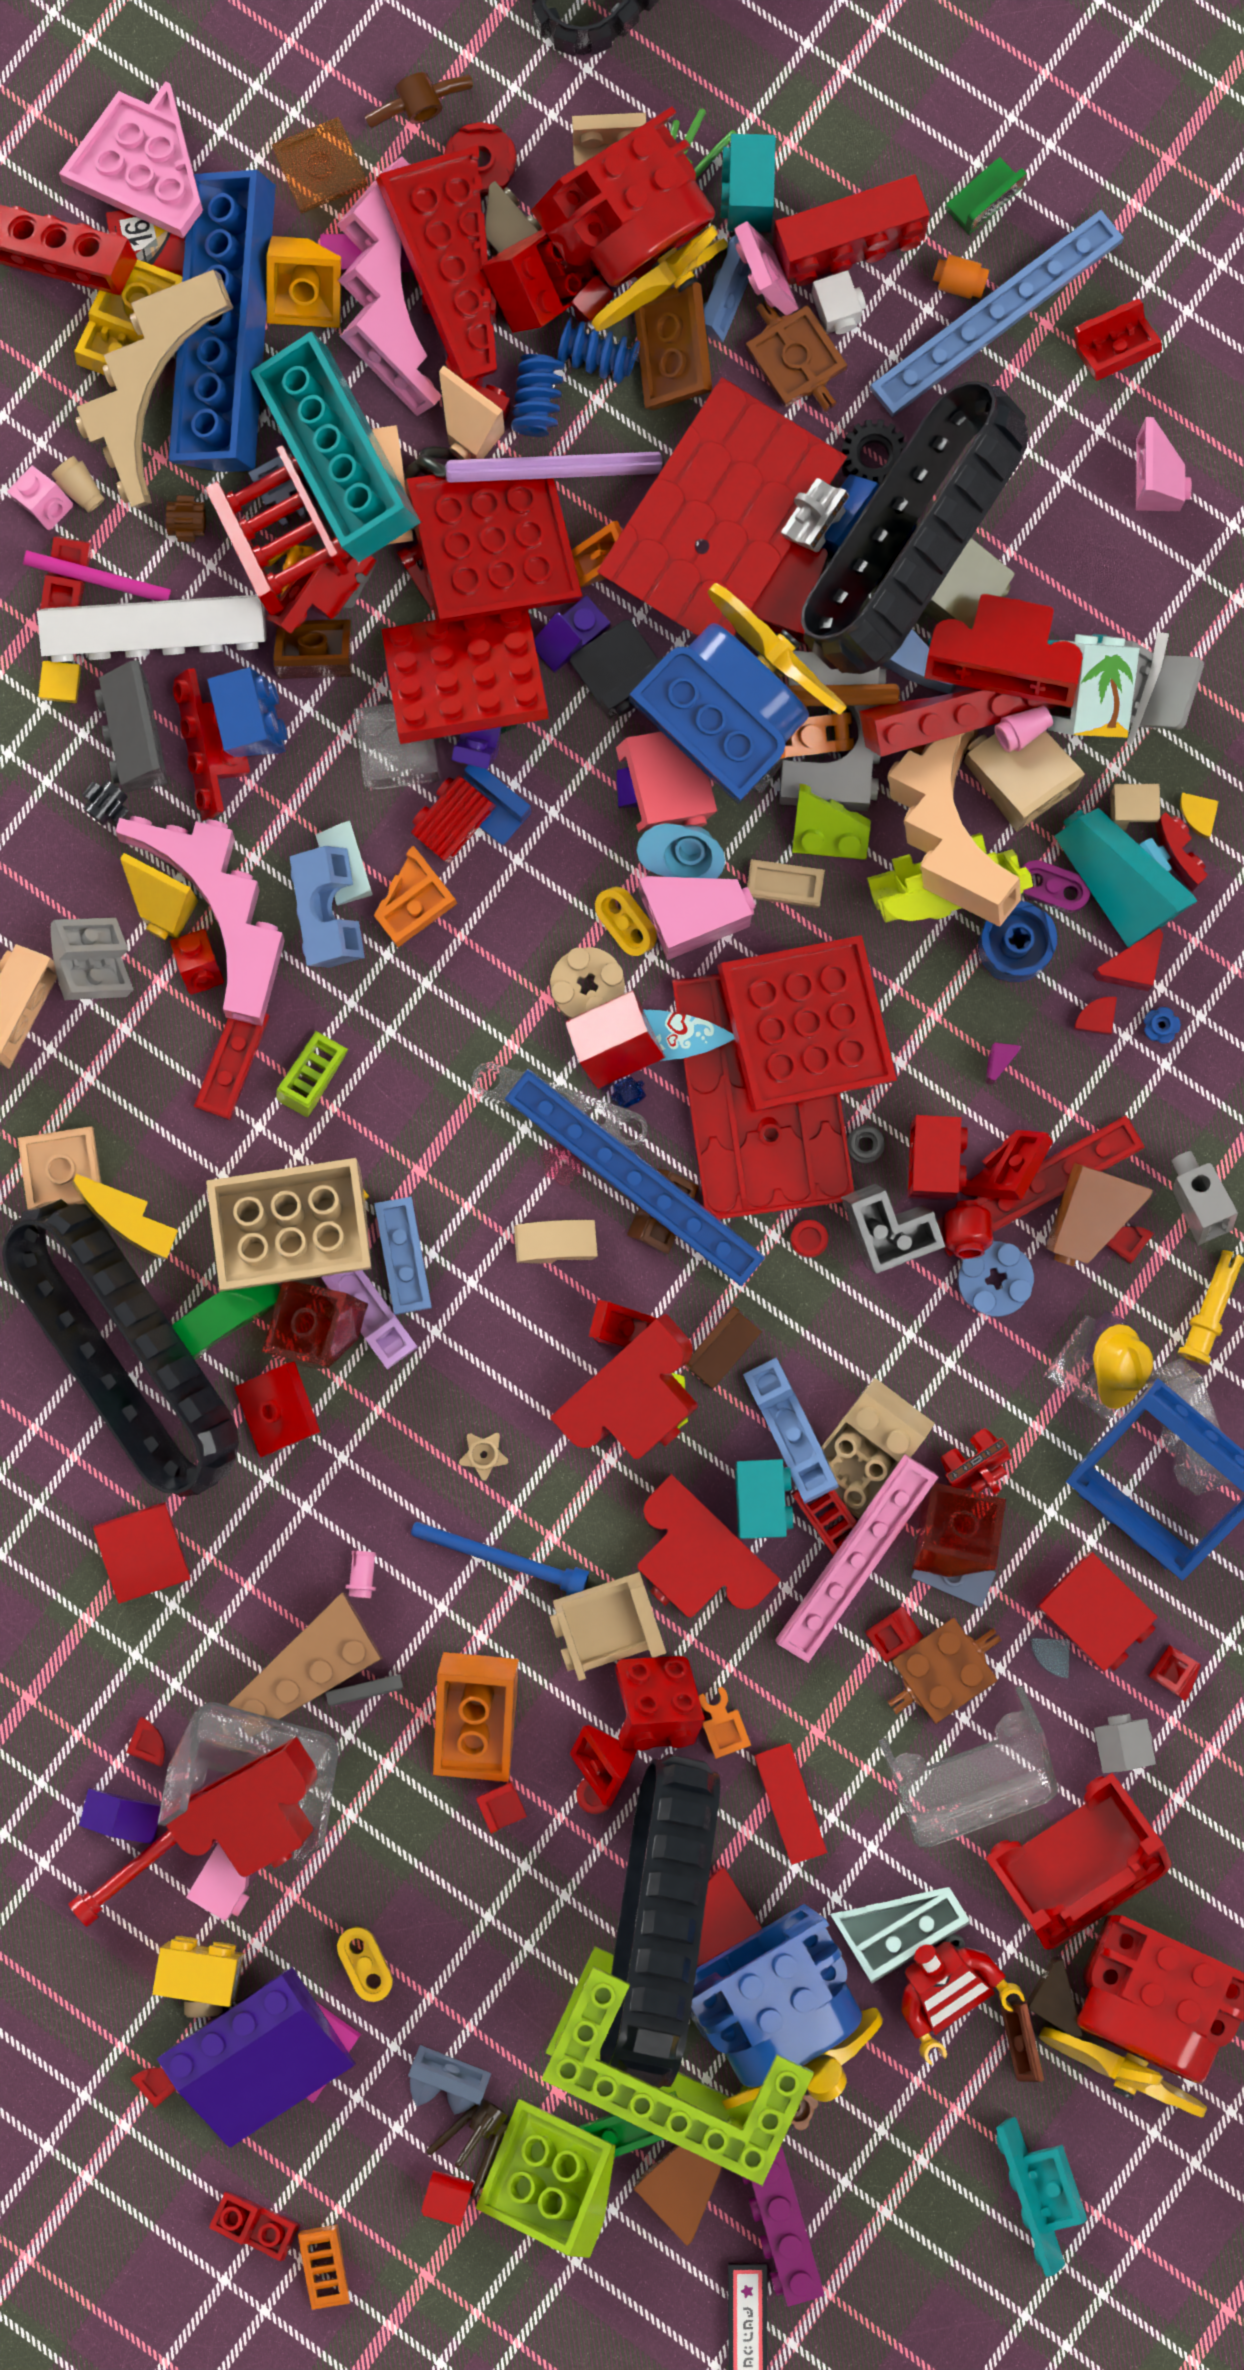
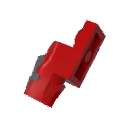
M348 553L349 556L345 557L343 561L350 573L344 576L334 561H330L327 566L323 565L289 584L279 598L284 609L272 616L268 614L265 619L275 627L290 634L305 621L309 607L320 615L333 619L342 608L354 607L377 561L370 555L361 562H358Z

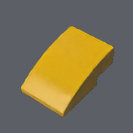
M137 260L121 296L99 290L88 312L89 322L74 351L76 364L105 375L103 371V366L107 365L104 358L105 354L144 339L143 334L138 335L132 325L130 314L135 312L131 303L182 282L183 277Z
M79 1174L75 1175L72 1182L73 1187L84 1203L107 1227L142 1251L162 1260L167 1259L178 1230L143 1217L147 1201Z

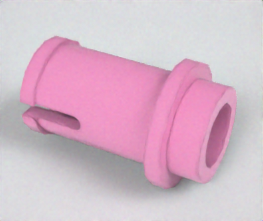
M352 1551L350 1585H346L345 1589H349V1597L371 1598L372 1591H376V1587H372L376 1553Z

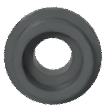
M859 1126L850 1133L847 1139L848 1152L854 1160L860 1163L874 1162L883 1153L885 1146L884 1138L880 1131L872 1126ZM867 1138L872 1142L873 1146L870 1151H862L859 1148L858 1143L861 1139Z

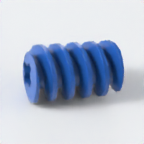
M570 317L560 340L558 360L566 363L572 356V367L575 369L580 368L586 361V372L592 374L599 366L602 379H606L613 371L614 383L620 384L626 376L628 378L631 374L639 352L640 341L637 340L631 349H628L627 336L623 335L618 343L614 344L613 331L609 330L605 337L601 339L599 338V331L597 332L595 328L589 334L585 333V321H581L575 329L571 328Z
M525 354L520 357L522 362L518 364V372L521 376L517 378L516 386L520 390L515 393V401L518 404L513 407V415L516 418L511 422V429L526 436L545 437L549 435L547 428L558 426V420L549 417V413L560 412V406L551 403L550 400L561 398V391L552 388V385L563 383V377L554 374V371L565 369V363L547 355Z

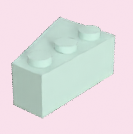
M950 1887L830 1914L871 1983L913 1959L919 1947L926 1944L934 1946L970 1924L969 1918Z

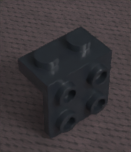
M624 620L575 652L571 656L570 662L608 719H611L617 714L623 716L635 708L629 702V694L663 659V656L658 659L633 622Z

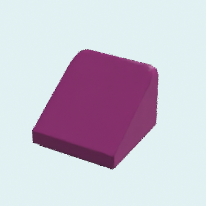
M1003 1043L992 1044L989 1049L985 1081L988 1085L994 1084L1022 1046Z

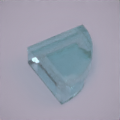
M1030 1638L1032 1652L1039 1664L1053 1675L1069 1678L1070 1640Z

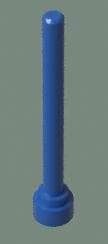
M415 1522L411 1530V1535L416 1538L560 1585V1590L566 1591V1596L584 1591L590 1571L575 1567L574 1570L566 1568V1571L420 1522Z

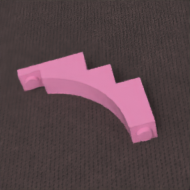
M401 156L385 168L383 172L411 164ZM375 180L337 223V226L362 251L338 281L364 307L342 332L340 337L418 416L433 407L442 395L434 388L432 381L417 370L427 357V354L417 338L404 300L400 268L402 242Z

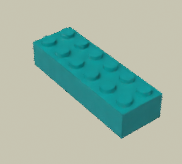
M312 331L250 371L341 547L358 562H361L421 523L329 348Z

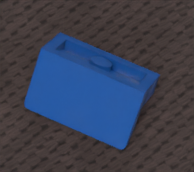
M468 764L464 769V779L496 805V808L479 828L500 845H505L531 815V806L487 769Z

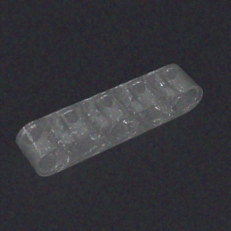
M482 1063L475 1068L472 1074L474 1091L484 1100L520 1112L508 1103L505 1097L524 1073L495 1063ZM488 1072L495 1073L500 1078L499 1085L490 1091L484 1090L479 1086L480 1077ZM545 1081L585 1114L593 1109L601 1110L606 1115V1121L602 1127L631 1150L639 1148L646 1141L648 1126L646 1120L640 1114ZM626 1122H635L641 1127L642 1133L635 1140H627L620 1133L622 1125Z

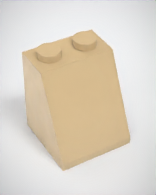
M1046 730L1019 752L1015 750L1006 752L1000 745L996 734L989 738L983 734L968 745L967 748L970 752L967 753L964 760L965 764L1016 832L1074 792L1085 775L1081 768Z

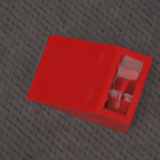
M544 229L504 249L482 265L512 333L543 327L572 306L573 299L593 277H599L602 282L606 281L593 261L582 266H574L568 263L561 256Z

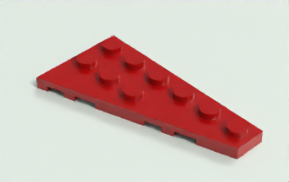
M478 145L383 172L376 178L456 375L465 382L491 375L497 369L494 327L491 325L489 306L491 303V291L488 288L487 276L482 268V265L488 261L485 218L481 209L480 192L482 191V182L478 172Z

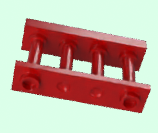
M283 445L276 449L284 466L236 493L232 490L226 493L218 481L205 488L258 598L271 616L284 609L278 597L283 592V587L330 561H334L343 576L350 573L343 561L345 557L349 556L347 551L341 547L337 537L332 539L302 479L304 474L294 456H289ZM292 479L298 493L249 520L246 518L240 520L237 513L243 510V505ZM304 506L306 507L312 520L263 547L259 545L253 546L251 540L256 538L255 533ZM319 533L325 545L324 548L275 575L273 572L267 575L264 567L270 565L269 560Z

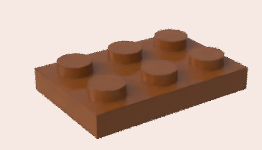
M694 283L681 293L678 292L679 288L676 289V287L667 289L653 301L634 311L637 339L640 341L639 358L646 409L655 411L713 391L700 283Z

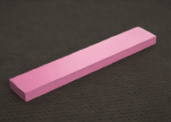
M906 1454L903 1456L775 1639L778 1645L809 1663L938 1479L934 1472Z

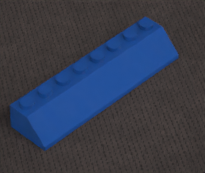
M258 170L194 174L203 211L186 234L182 282L211 270L219 272L233 309L207 322L186 339L177 350L169 461L175 464L218 472L252 471L255 469L261 392L250 371L263 363L267 312V252L273 231L276 185Z

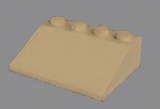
M356 1158L206 1181L220 1292L372 1269L362 1175Z

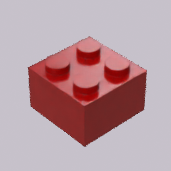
M916 1115L910 1124L907 1198L953 1200L959 1191H962V1187L965 1188L966 1165H960V1154L967 1150L968 1127H961L962 1117Z

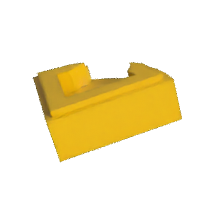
M1182 793L1180 796V810L1184 819L1197 835L1209 839L1219 801Z

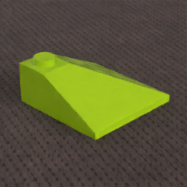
M518 2099L475 2209L567 2256L590 2258L605 2220L616 2145L522 2099Z

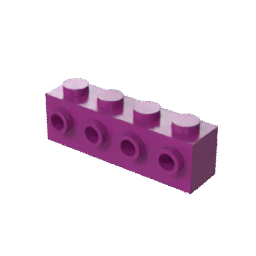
M781 2145L763 2186L743 2176L742 2179L744 2185L752 2183L756 2197L749 2199L755 2222L763 2220L766 2234L759 2237L765 2258H774L777 2272L770 2273L776 2296L784 2295L789 2307L823 2297L825 2294Z

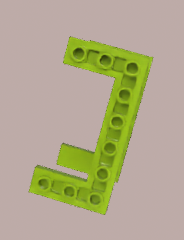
M594 1946L546 2050V2054L550 2055L551 2058L541 2080L763 2186L814 2072L776 2054L756 2099L726 2110L721 2101L730 2096L678 2072L671 2087L662 2086L657 2088L600 2061V2049L630 1983L611 1975L614 1955ZM742 2084L739 2093L752 2087H747ZM673 2091H676V2094H677L678 2097H676V2096H674V2095H672V2094H669V2093H670V2092H673Z

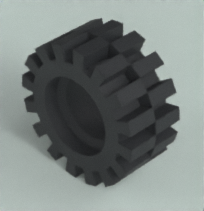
M870 419L865 420L863 426H860L859 423L855 425L853 431H849L842 446L841 452L848 456L842 466L843 474L848 476L850 474L877 482L880 485L907 444V442L904 443L903 433L901 431L897 433L895 431L896 426L890 423L889 427L883 425L884 420L879 419L877 424H872ZM871 443L882 445L887 450L889 456L887 463L877 469L867 467L860 458L862 448Z

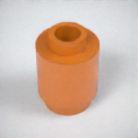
M948 254L946 261L938 260L933 281L939 282L937 290L970 300L972 296L981 299L989 269L982 268V263Z

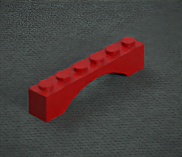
M972 688L931 698L899 701L897 704H883L859 711L865 747L882 757L1000 723L1003 717L1038 708L1042 705L1047 709L1060 705Z

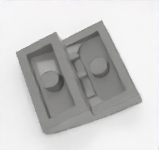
M116 918L53 920L51 923L52 952L64 1000L127 997L134 990L121 958L128 951V947Z

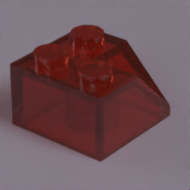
M294 1281L282 1282L262 1352L286 1363L295 1361L296 1365L312 1369L329 1368L358 1340L368 1303L345 1292Z
M934 1483L922 1502L912 1569L945 1577L995 1570L998 1561L1006 1499Z

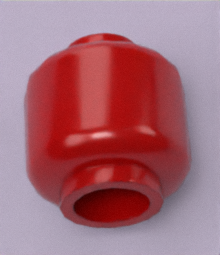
M973 1200L959 1201L955 1204L954 1208L948 1210L943 1216L944 1242L946 1248L954 1252L956 1257L962 1259L981 1257L985 1254V1250L989 1249L993 1244L991 1213L988 1209L978 1206V1202Z

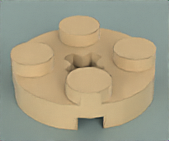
M579 947L572 949L557 962L551 974L552 998L560 1012L570 1019L617 998L625 992L622 968L614 957L598 948ZM588 975L593 976L594 984L598 986L596 992L590 990L587 995L582 994L581 986L577 984L580 978L586 979Z

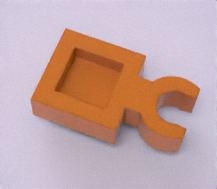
M722 1686L718 1687L721 1699L716 1705L708 1704L703 1693L699 1694L701 1707L709 1712L712 1719L704 1721L703 1727L715 1759L751 1746L738 1709L728 1713L726 1711L728 1695Z

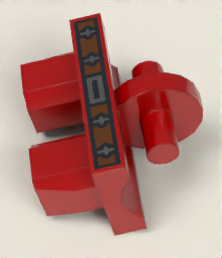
M983 1428L970 1439L971 1445L977 1452L976 1455L966 1461L956 1448L940 1458L946 1472L945 1476L949 1487L955 1495L969 1486L975 1495L985 1488H988L994 1496L1001 1492L996 1481L1007 1474L1002 1464L1010 1460L1012 1456L1008 1451L1007 1443L1002 1437L997 1440L990 1431Z

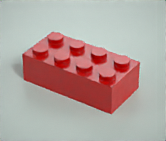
M916 174L776 220L772 246L789 286L793 284L805 286L817 280L819 275L828 272L835 275L851 269L852 264L866 260V263L877 262L886 257L888 252L900 249L902 252L915 249L921 245V241L925 240L930 213Z

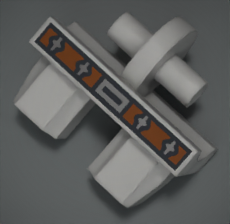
M817 478L806 494L798 493L795 497L794 502L798 507L782 529L781 534L792 542L814 552H819L826 542L824 534L831 523L839 522L846 512L843 505L849 498V494L846 490L833 487Z

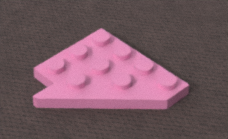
M166 81L150 104H146L118 91L59 173L63 183L181 238L185 237L203 211L171 84Z

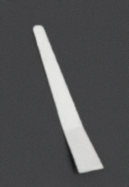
M1157 632L1151 669L1130 730L1127 745H1131L1135 739L1161 671L1169 633Z

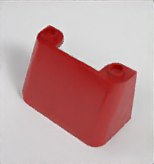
M1113 1772L1106 1777L1099 1776L1093 1779L1085 1788L1087 1792L1083 1797L1084 1805L1023 1846L1018 1841L1010 1842L1009 1840H1003L991 1849L990 1854L985 1857L996 1877L1046 1950L1062 1945L1159 1880L1171 1868L1172 1863L1165 1845Z

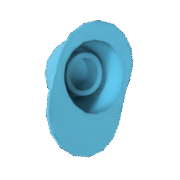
M660 824L645 831L638 841L637 854L639 861L647 870L664 877L717 879L723 872L725 864L723 849L709 832L700 826Z

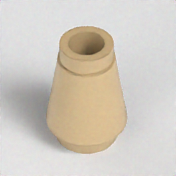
M74 456L64 461L51 474L59 488L88 513L105 500L84 462H79Z

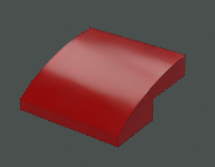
M166 1502L93 1526L118 1604L191 1580V1574L180 1547L178 1534Z

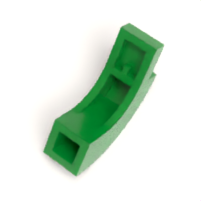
M277 1283L218 1292L175 1322L172 1327L196 1360L236 1330L266 1315L286 1297Z

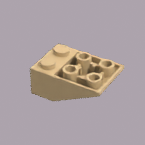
M876 1378L871 1381L821 1447L839 1485L834 1490L849 1512L858 1519L861 1518L903 1456L906 1454L911 1457L935 1424Z

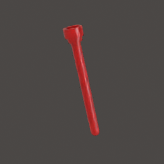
M169 1830L92 1894L89 1891L84 1896L80 1893L71 1900L68 1905L76 1917L86 1927L99 1918L98 1913L103 1910L102 1905L177 1843Z

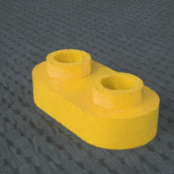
M611 887L597 896L595 901L596 914L624 952L632 956H639L653 949L657 941L656 929L627 890L622 887ZM616 900L620 903L621 910L617 908ZM638 929L641 931L643 939L639 937Z
M355 1926L347 1929L338 1940L337 1952L352 1985L362 1999L369 2002L382 2000L392 1988L393 1977L376 1939L364 1927ZM353 1939L363 1941L364 1950L362 1952L355 1953L351 1950L350 1943ZM377 1974L381 1979L380 1986L376 1988L370 1987L367 1984V1976Z

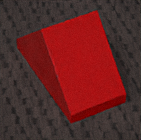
M1160 928L1098 967L1093 973L1097 981L1149 991L1154 984L1163 933Z
M585 1725L570 1752V1756L606 1807L612 1805L638 1750L621 1749L618 1739L590 1725Z

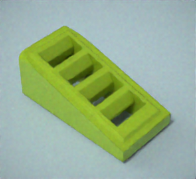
M315 1031L277 1088L276 1099L299 1114L309 1117L346 1056L348 1049ZM318 1048L333 1058L329 1062L313 1052ZM310 1061L322 1068L324 1072L321 1074L306 1065L307 1062ZM301 1074L316 1084L312 1087L298 1079ZM292 1088H295L296 1090H298V1091H300L301 1093L305 1094V1095L307 1096V1098L303 1097L302 1095L296 1093L295 1091H293V1090H291V1089H292Z

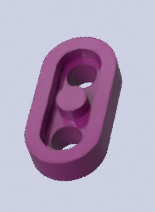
M1039 860L1030 861L1022 866V868L1026 867L1031 876L1036 875L1042 881L1041 886L1031 887L1023 891L1022 895L1026 898L1068 913L1081 910L1088 902L1090 890L1080 875ZM1067 888L1073 889L1077 895L1076 899H1066L1063 894L1064 890Z

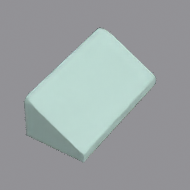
M343 822L316 834L319 847L331 846L347 848L353 885L344 887L335 894L337 906L373 895L351 822Z

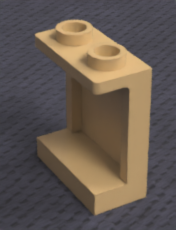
M640 1572L553 1601L556 1614L549 1617L556 1638L561 1636L565 1638L568 1648L562 1649L561 1653L567 1671L575 1669L579 1681L586 1679L584 1672L589 1669L646 1650L650 1651L652 1658L666 1654Z

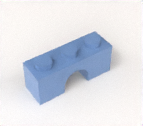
M323 846L290 856L291 879L295 888L296 911L300 921L303 938L302 950L306 957L307 966L330 968L365 958L359 921L336 919L332 911V901L335 894L340 889L353 885L347 848Z

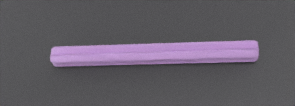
M659 452L449 460L445 468L448 482L658 474L663 468V459Z

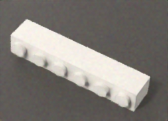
M257 595L44 608L37 611L41 656H51V662L73 661V654L88 653L89 660L111 658L110 652L125 651L126 657L148 656L147 649L162 648L163 655H175L185 653V647L199 646L200 652L222 651V644H236L237 650L258 649L259 642H265L267 639L265 608Z

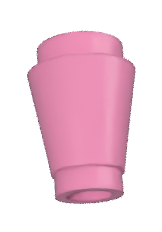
M1042 705L1038 708L1001 718L1000 723L995 725V734L1006 752L1013 750L1019 752L1047 730V728L1051 727L1053 719L1049 710Z

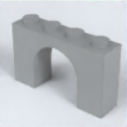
M793 651L824 685L886 683V669L878 667L876 670L864 674L841 673L838 669L831 670L814 652ZM788 677L787 686L800 685ZM880 705L846 706L855 719L858 729V740L854 748L843 758L829 763L783 760L779 804L797 806L799 785L806 784L811 787V793L826 801H829L831 798L842 804L847 810L868 811L870 800L877 801L879 779L872 778L873 764L880 763V756L865 747L859 711Z

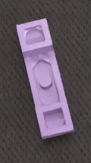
M363 1270L321 1276L387 1370L418 1348Z

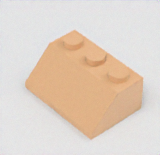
M17 944L12 952L7 950L0 961V1065L10 1069L57 979L54 961L50 957Z

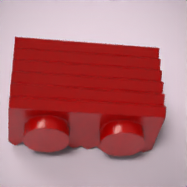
M460 775L455 780L451 777L447 778L436 792V795L440 798L431 809L427 806L423 807L412 821L416 827L411 833L448 863L453 860L496 808L492 801Z

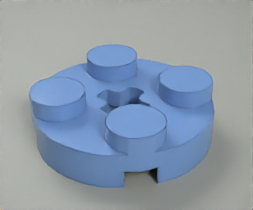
M993 1241V1244L989 1249L985 1250L983 1256L964 1259L957 1276L958 1289L964 1302L978 1313L989 1317L1007 1316L1021 1308L1031 1296L1034 1283L1033 1269L1026 1255L1015 1245L1000 1241ZM990 1269H996L998 1273L1005 1274L1006 1280L1001 1282L1002 1288L1000 1290H996L994 1285H987L985 1282V1278L990 1276Z

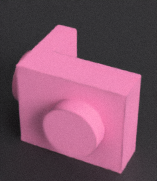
M33 465L7 491L18 504L34 515L47 530H51L73 507V503L59 486Z

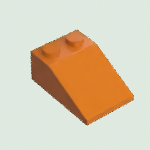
M443 1652L437 1673L433 1775L509 1782L519 1659Z

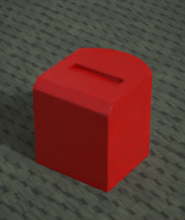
M433 2170L421 2209L423 2216L461 2227L474 2182Z

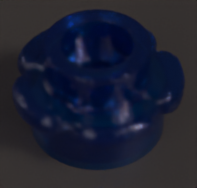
M633 1077L619 1081L613 1086L615 1092L611 1095L612 1101H616L620 1109L631 1107L642 1101L646 1097L643 1089L644 1081L639 1080L636 1082Z

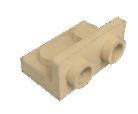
M646 113L572 116L574 167L580 166L646 123Z

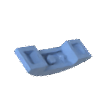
M777 1357L743 1374L787 1466L791 1469V1476L803 1502L806 1504L838 1488V1482Z

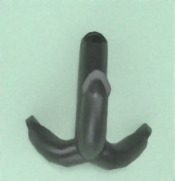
M430 446L423 449L418 458L408 466L405 481L407 478L418 477L420 472L425 476L446 477L445 466L434 459H454L455 455L449 449L439 446Z

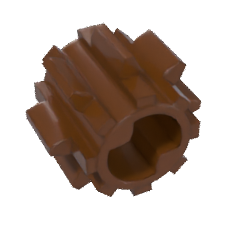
M177 495V501H167L166 531L168 536H176L177 542H195V536H205L206 509L204 502H196L193 495Z

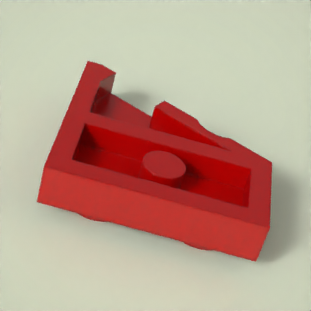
M1016 1130L1003 1142L999 1149L991 1152L982 1160L985 1168L971 1181L966 1178L965 1188L962 1187L961 1192L963 1195L1022 1200L1048 1153L1053 1140L1047 1132Z

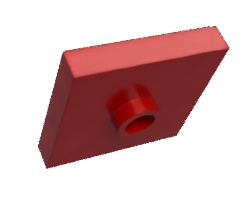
M295 1361L283 1364L234 1387L260 1458L321 1433Z

